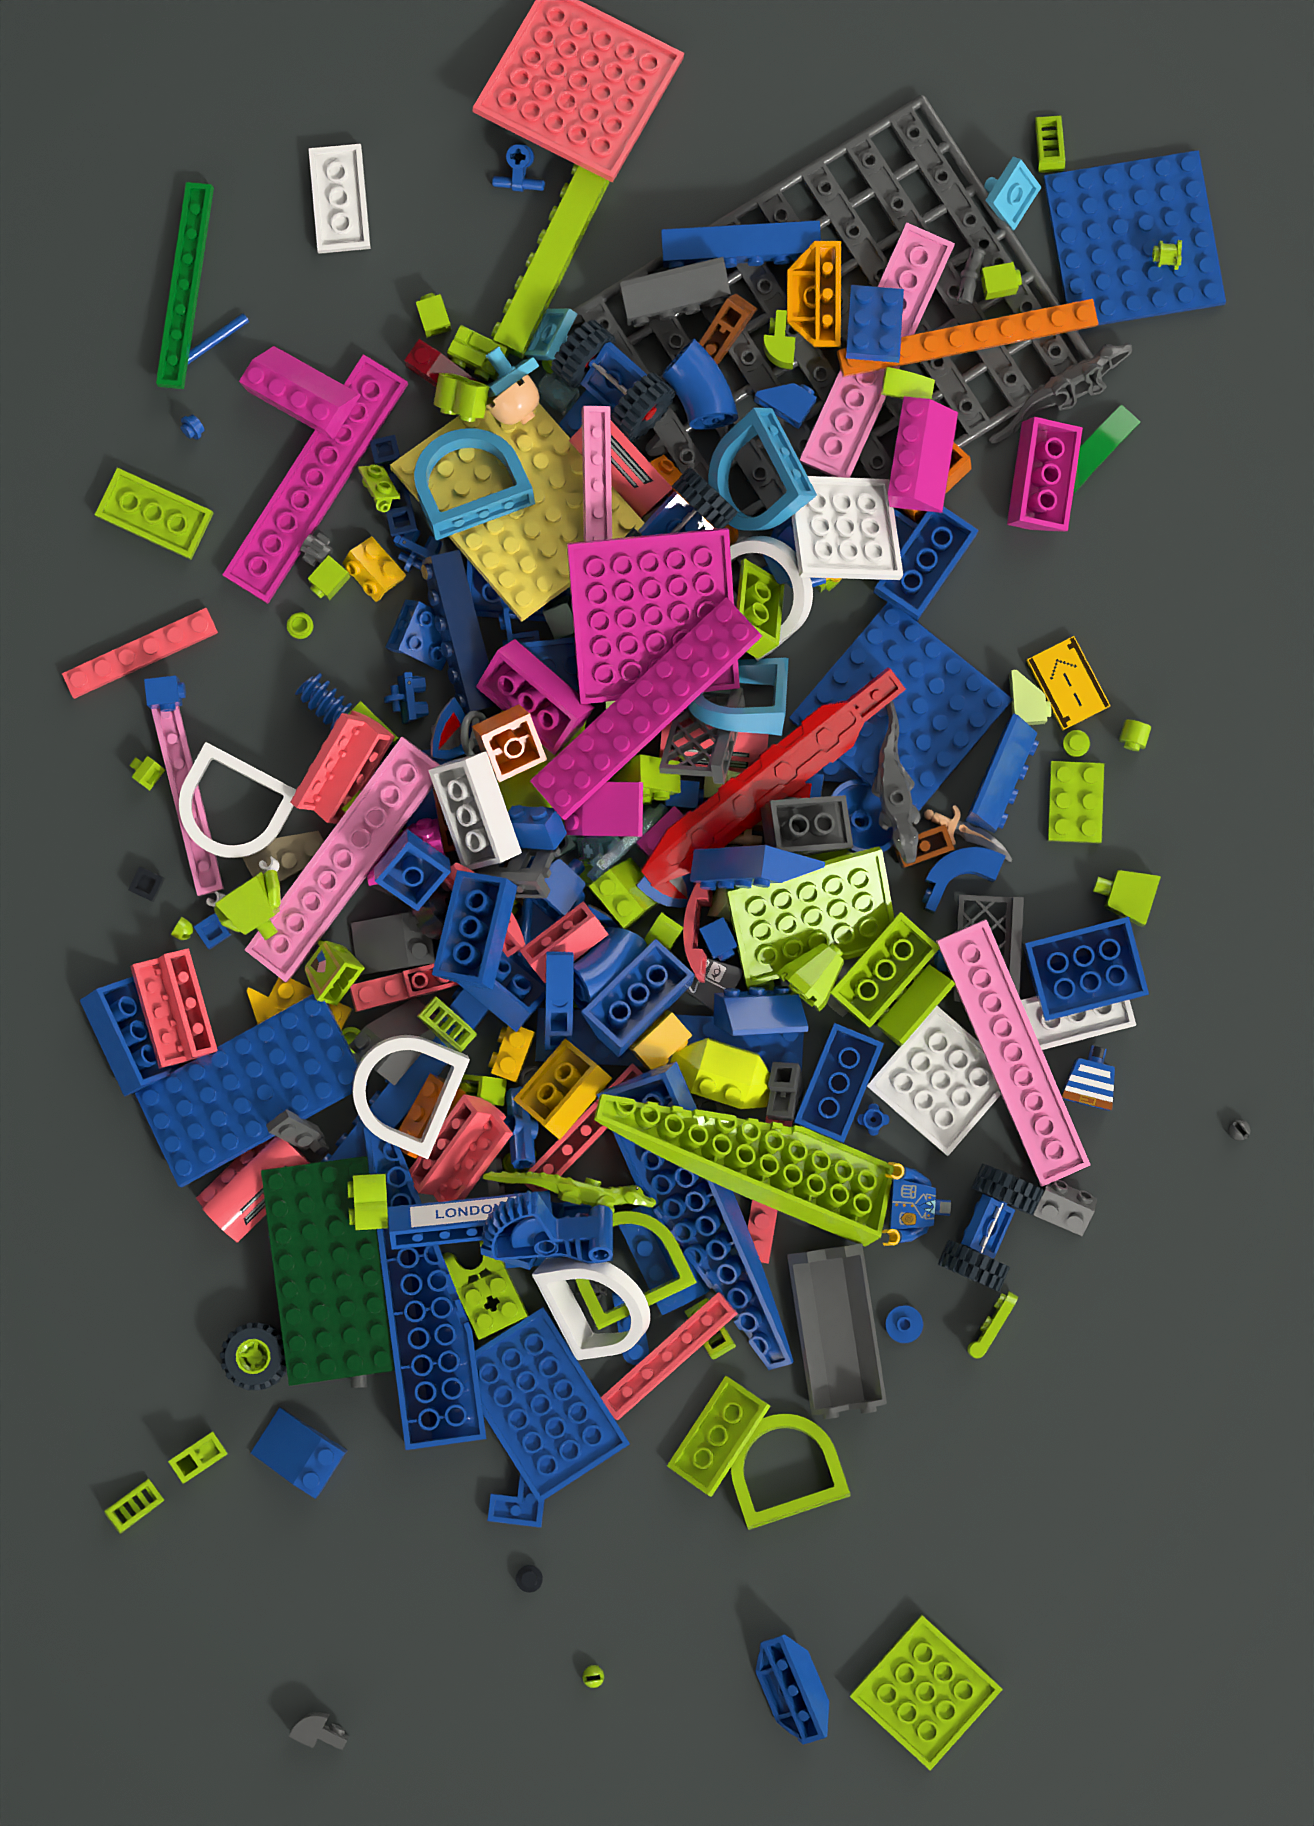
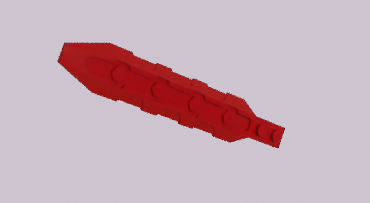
M887 667L846 701L821 705L802 720L799 727L779 743L772 744L759 755V759L735 778L731 777L718 788L714 795L694 811L690 810L667 828L640 870L651 885L656 886L691 873L695 849L725 847L743 831L751 829L762 820L760 808L770 800H783L788 795L792 796L805 785L809 778L829 762L833 763L851 749L863 724L906 690L894 672Z

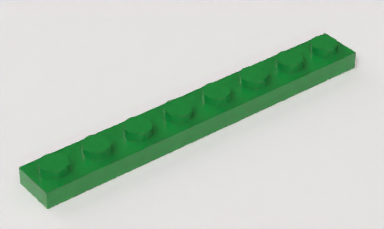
M186 182L156 380L158 387L184 389L214 191L212 184Z

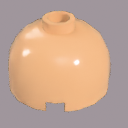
M528 374L522 378L525 382L524 384L522 381L513 384L493 400L495 406L492 403L486 406L499 422L513 425L520 421L524 425L536 416L533 411L538 406L540 397L536 385Z

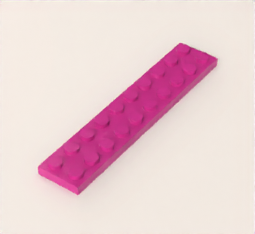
M364 354L344 384L361 396L335 438L331 439L317 430L313 432L223 573V577L269 604L299 557L303 542L310 534L313 535L369 447L370 441L374 439L408 386V381Z
M726 597L534 776L530 782L560 817L566 820L750 649L762 635Z

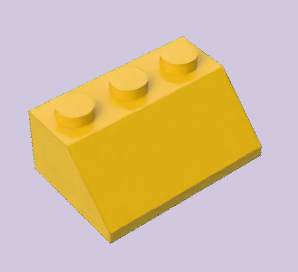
M565 1038L513 1100L560 1140L612 1078Z

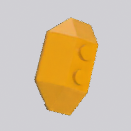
M814 241L787 270V324L813 347H841V241Z

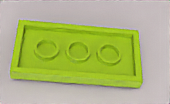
M117 468L95 516L192 560L214 513L203 506Z
M725 1376L667 1467L712 1497L767 1413L770 1405L730 1377Z

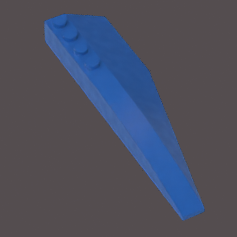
M677 1061L650 1070L597 1094L598 1099L601 1094L635 1099L636 1102L642 1103L648 1101L655 1102L660 1106L666 1107L679 1106L691 1111L697 1109ZM613 1131L635 1184L642 1189L645 1196L656 1200L653 1212L658 1219H663L675 1239L684 1248L685 1256L709 1289L713 1288L716 1294L718 1292L721 1293L738 1313L734 1317L735 1325L750 1339L749 1344L767 1369L772 1370L792 1364L794 1361L772 1292L733 1191L702 1178Z
M364 1127L370 1175L386 1174L387 1211L388 1207L422 1204L419 1194L414 1188L413 1179L400 1147L380 1139L367 1127ZM388 1222V1228L377 1229L405 1450L486 1439L473 1333L439 1245L392 1250Z

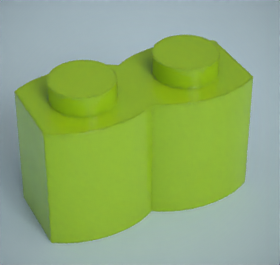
M439 373L434 405L441 408L440 412L449 415L459 414V419L475 422V418H484L489 386L460 375Z
M386 1174L353 1176V1181L347 1182L348 1198H354V1209H349L350 1225H355V1230L388 1228Z

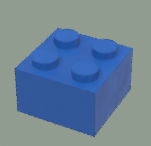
M406 829L374 867V879L380 886L418 911L450 874V860Z

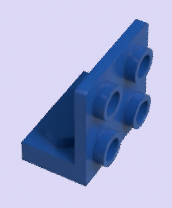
M405 599L385 648L393 652L406 654L437 670H442L447 660L441 650L442 638L435 626L434 619L436 615L434 609L419 601Z

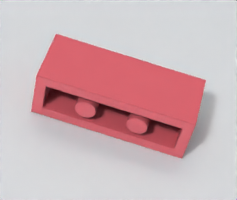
M583 901L519 951L545 984L546 952H573V961H575L609 934Z

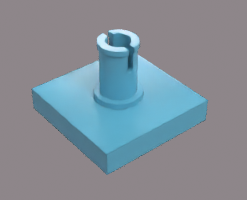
M1012 157L999 179L990 177L986 180L984 188L989 195L985 201L998 218L1006 222L1012 230H1015L1040 191L1041 186L1023 161Z
M569 308L546 309L524 355L528 358L534 357L535 360H554L556 352H559L560 346L567 341V334L577 313Z
M500 347L488 353L486 358H488L499 375L497 379L487 385L489 386L488 397L497 396L539 367L534 357L525 359L516 366H511Z

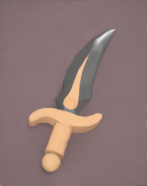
M956 805L952 807L954 812L953 819L937 812L934 813L932 810L924 812V817L927 820H931V822L941 826L946 824L953 846L956 844L954 833H957L965 841L1001 853L1006 856V860L1012 862V858L1006 848L995 837L981 828L971 826L969 822L959 821L960 810Z

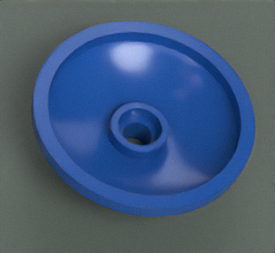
M861 779L847 781L837 787L831 794V796L846 795L853 848L846 850L855 853L880 846L882 852H885L894 844L892 836L893 827L884 830L879 826V815L882 810L880 798L874 796L871 791L872 788ZM855 820L861 823V827L855 824Z

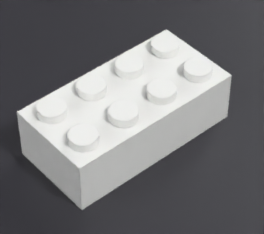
M487 751L449 761L428 770L461 865L473 870L501 863L522 853Z

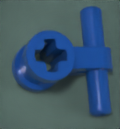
M513 145L507 151L506 159L508 164L513 167L512 177L494 176L492 185L494 187L512 188V191L523 192L524 189L543 191L545 188L544 180L525 179L526 168L530 167L534 161L533 150L527 145ZM521 151V154L525 155V160L515 159V155Z

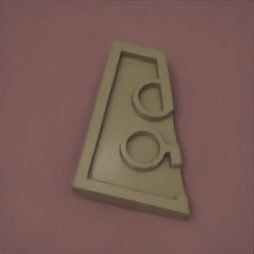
M319 831L275 838L263 850L242 858L252 877L260 872L263 874L266 872L260 868L259 862L263 860L268 867L271 864L270 856H272L279 862L277 873L279 883L303 871L324 843V840Z

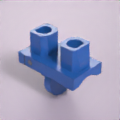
M418 529L417 531L396 535L393 540L396 547L410 553L409 556L401 552L398 559L406 562L404 570L410 572L413 567L421 570L422 562L417 560V558L423 560L440 554L443 545L442 541L435 540L434 537L429 536L425 546L422 547L416 544L421 534V531Z
M404 672L402 676L397 677L398 685L390 686L391 695L384 697V703H392L393 712H401L402 724H410L416 719L426 717L429 714L427 702H415L414 693L425 692L426 683L425 677L412 676V672Z

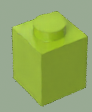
M1014 262L984 267L980 273L985 300L1015 295L1019 285H1022L1020 270H1015Z
M434 293L426 294L420 298V301L416 302L427 338L452 330L441 294L436 296Z
M328 555L307 579L312 584L309 589L320 599L325 596L331 600L351 576Z

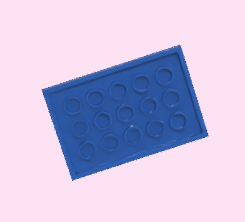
M544 1307L475 1351L483 1415L538 1503L630 1445Z

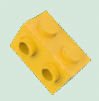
M666 1010L629 1049L647 1069L653 1070L666 1065L669 1061L668 1058L675 1051H681L688 1044V1039L692 1034L671 1011Z
M509 1026L507 1028L502 1027L497 1041L502 1043L498 1053L493 1052L488 1066L493 1068L491 1074L518 1083L536 1033L523 1027L517 1032Z

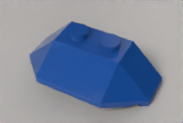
M785 1634L761 1642L755 1672L776 1722L790 1734L797 1737L798 1741L803 1745L826 1738L828 1732L829 1699L808 1650Z

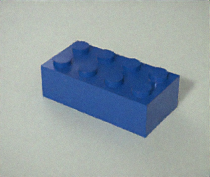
M834 1023L793 1123L844 1143L884 1043Z

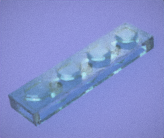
M662 802L655 809L650 806L643 813L642 836L668 812L669 809ZM625 836L622 839L616 837L608 845L607 849L609 851L605 855L600 852L591 861L590 864L593 867L587 876L593 882L596 881L625 855L641 837Z

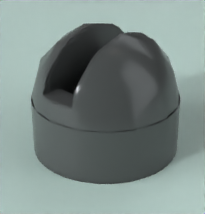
M1242 1119L1232 1121L1228 1127L1230 1137L1236 1141L1247 1139L1251 1132L1250 1125ZM1239 1124L1246 1134L1243 1136L1235 1125Z

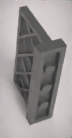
M743 688L731 689L730 694L704 692L702 694L711 703H725L723 707L745 708ZM686 707L672 721L659 766L660 773L713 777L715 784H724L738 732L715 727L709 730L706 724L697 719L690 712L689 708ZM690 717L694 723L683 728L680 722ZM698 728L704 732L696 738L689 734ZM682 737L689 741L680 747L674 744L675 741ZM711 739L714 744L704 749L700 745L704 741ZM692 748L699 752L690 758L684 754ZM678 756L683 760V762L677 765L668 764L670 760ZM703 758L709 762L708 767H699L694 764Z
M959 895L957 931L968 927L970 924H975L974 921L984 912L995 923L990 928L991 931L998 926L1005 934L1004 942L998 948L1000 949L1004 945V955L1002 953L1001 955L1019 995L1024 897ZM964 901H975L982 909L972 920L964 912ZM981 902H991V903H989V904L985 907ZM994 903H1006V914L999 921L987 910ZM963 917L968 921V923L964 927ZM1004 919H1005V929H1004V927L1000 924ZM954 985L953 1001L962 1002Z

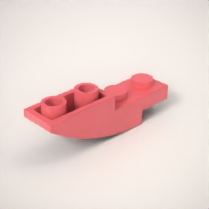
M434 964L406 970L402 973L353 984L349 990L355 1012L424 996L458 986L459 984L433 976Z

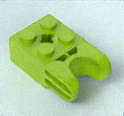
M483 1240L479 1241L480 1246H482ZM450 1252L442 1254L459 1299L479 1340L529 1316L503 1261L483 1255V1261L479 1267L467 1270L460 1265L454 1254ZM490 1296L493 1299H499L500 1303L496 1305V1311L486 1307V1304L489 1302L488 1297Z

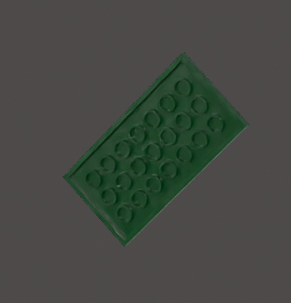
M367 1156L261 1170L289 1386L395 1371L377 1229L355 1230V1225H350L349 1209H354V1198H348L347 1182L353 1181V1176L370 1175Z

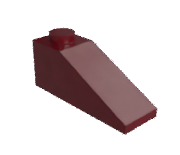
M421 339L416 342L405 359L408 369L437 387L439 373H452L478 382Z

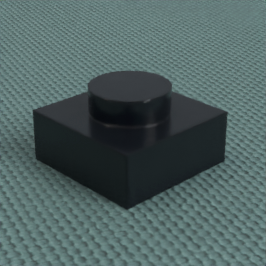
M139 866L128 891L154 902L165 878Z

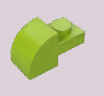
M776 310V317L770 318L769 334H774V336L764 335V352L774 365L784 369H793L796 337L785 336L787 310Z
M211 1432L169 1460L168 1463L182 1484H184L228 1453L214 1432Z

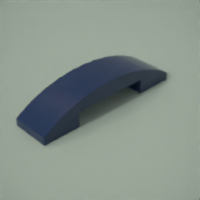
M391 435L371 440L370 445L375 465L384 467L400 495V499H392L390 510L386 512L391 536L417 531L409 490L390 468V464L401 457L396 436Z

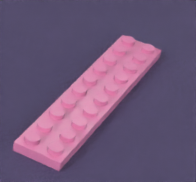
M906 223L878 287L904 289L901 337L915 334L955 243L909 223ZM840 369L801 455L800 463L832 477H851L887 397L886 395H881L885 369L848 377H842Z
M401 737L282 898L279 906L280 911L270 918L278 932L269 939L264 940L258 931L245 948V951L283 981L288 982L361 885L368 872L375 866L434 785L428 770L440 765L406 738Z
M984 919L936 940L952 980L956 983L957 992L1040 1186L1043 1187L1090 1166V1162L987 920Z

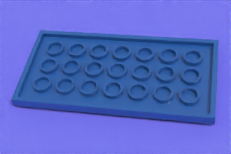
M314 994L220 1045L217 1047V1052L193 1060L170 1073L169 1076L139 1090L135 1095L177 1185L184 1187L274 1137L275 1135L268 1132L266 1124L286 1109L299 1115L301 1119H306L352 1094L353 1078L358 1064L328 1003L317 1001Z

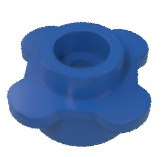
M870 1104L868 1110L858 1116L857 1121L868 1129L870 1135L875 1136L883 1125L889 1123L890 1119L888 1115L883 1114L879 1110L877 1104ZM872 1117L876 1118L875 1122L871 1121Z

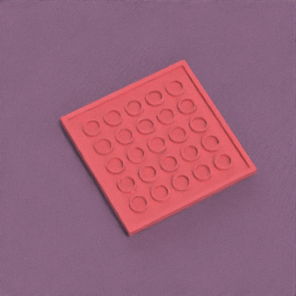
M536 0L474 104L473 112L613 183L682 62L684 53L580 0Z

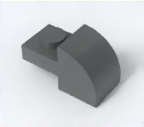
M773 1062L768 1084L771 1091L766 1116L770 1120L794 1121L797 1103L802 1099L803 1079L801 1068L798 1063Z
M313 1712L303 1716L289 1735L290 1738L311 1748H314L318 1739L341 1750H343L349 1738L345 1734L346 1730L335 1724L325 1725L330 1714L324 1712Z

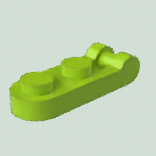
M1010 1291L1006 1295L1003 1293L999 1295L993 1306L997 1308L992 1317L987 1316L980 1326V1330L983 1331L977 1341H973L968 1345L969 1355L974 1358H981L985 1355L1018 1300L1017 1295Z

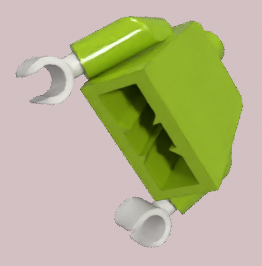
M270 856L271 864L268 867L263 860L259 862L260 868L266 871L264 874L260 872L227 895L215 891L217 895L216 901L211 898L207 899V904L214 907V911L222 926L235 932H242L245 935L257 928L264 940L269 939L278 932L270 920L280 911L279 906L281 904L280 883L277 873L279 862Z

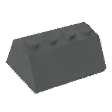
M720 257L620 282V296L628 326L634 324V327H642L649 324L650 320L658 318L660 321L670 320L675 317V314L685 312L686 315L695 314L701 311L700 308L711 306V308L722 307L727 298L730 297L724 258Z

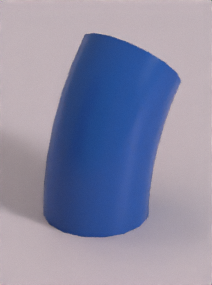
M693 338L673 359L661 376L670 384L680 398L691 428L706 430L732 424L737 421L739 416L731 389L716 362Z
M604 928L609 935L590 948L580 960L573 964V1001L578 1008L583 1011L647 948V944L642 937L622 928Z

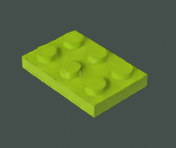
M1050 762L1047 841L1102 842L1104 763Z

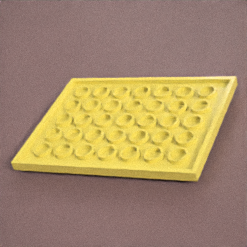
M500 394L494 397H488L486 406L490 403H492L495 406L493 400ZM540 403L533 411L536 416L524 425L520 421L513 425L503 424L490 413L487 407L484 418H475V422L461 420L459 415L390 464L393 473L419 502L414 481L416 462L425 447L437 437L458 429L474 428L492 432L502 437L511 445L533 488L535 505L448 537L521 622L570 587L567 543L584 541L582 455L569 442L570 437ZM462 448L446 454L436 463L430 474L428 486L439 511L444 512L514 486L506 467L496 456L482 449ZM611 486L612 539L624 538L632 528L638 531L644 525V522Z

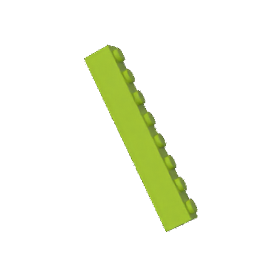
M574 164L571 174L574 176L570 184L566 182L560 193L562 200L559 206H554L548 220L551 223L548 229H543L538 237L537 243L540 245L536 253L531 252L526 262L528 269L525 275H520L515 284L514 290L517 292L513 300L509 298L504 306L503 313L505 316L502 322L496 323L491 334L494 337L493 341L508 347L510 354L521 359L524 358V354L546 309H548L610 181L577 164Z

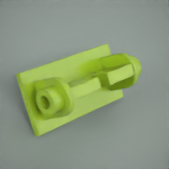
M378 465L358 466V470L363 477L362 483L368 489L371 496L374 497L377 510L382 512L389 511L392 499H400V495L384 467Z

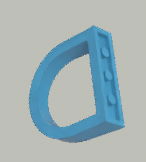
M753 408L721 439L713 453L709 467L708 484L738 511V514L728 523L736 529L767 530L774 528L786 521L817 496L772 408ZM758 434L787 491L767 511L753 518L745 515L735 506L729 492L728 480L731 464L736 454Z
M474 428L447 432L429 443L416 462L414 472L416 491L435 540L535 505L533 488L516 452L506 440L492 432ZM462 448H477L493 454L504 464L514 486L447 511H439L428 485L434 466L446 454Z
M765 658L759 661L756 659L738 660L739 683L774 686L772 707H723L708 701L702 695L704 693L702 692L688 705L690 712L700 721L718 729L782 736L786 713L789 658Z

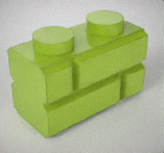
M461 325L447 354L448 358L464 370L465 367L474 370L475 376L488 381L489 378L497 379L498 373L488 358H486V355L500 347L507 358L509 349Z

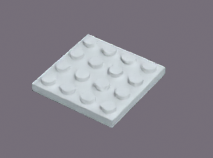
M808 476L817 496L791 516L799 577L900 580L903 576L894 508L889 506L888 501L890 480Z
M938 1006L934 1008L867 1085L872 1092L946 1156H949L1001 1095L979 1041Z

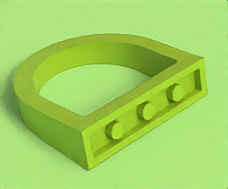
M617 1211L613 1213V1226L636 1224L654 1232L665 1246L677 1271L678 1276L643 1293L648 1306L697 1283L675 1237L665 1225L641 1212ZM575 1279L598 1330L630 1315L625 1303L603 1312L589 1279Z
M777 1414L763 1418L731 1466L733 1485L748 1530L850 1496V1491L831 1439L817 1424L798 1415ZM781 1428L795 1429L810 1436L819 1445L825 1456L834 1487L760 1512H755L744 1476L745 1459L753 1443L763 1434Z

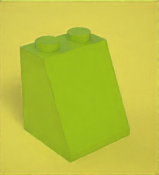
M632 858L612 867L589 886L590 892L622 929L626 930L659 904L645 895L636 886L644 874Z

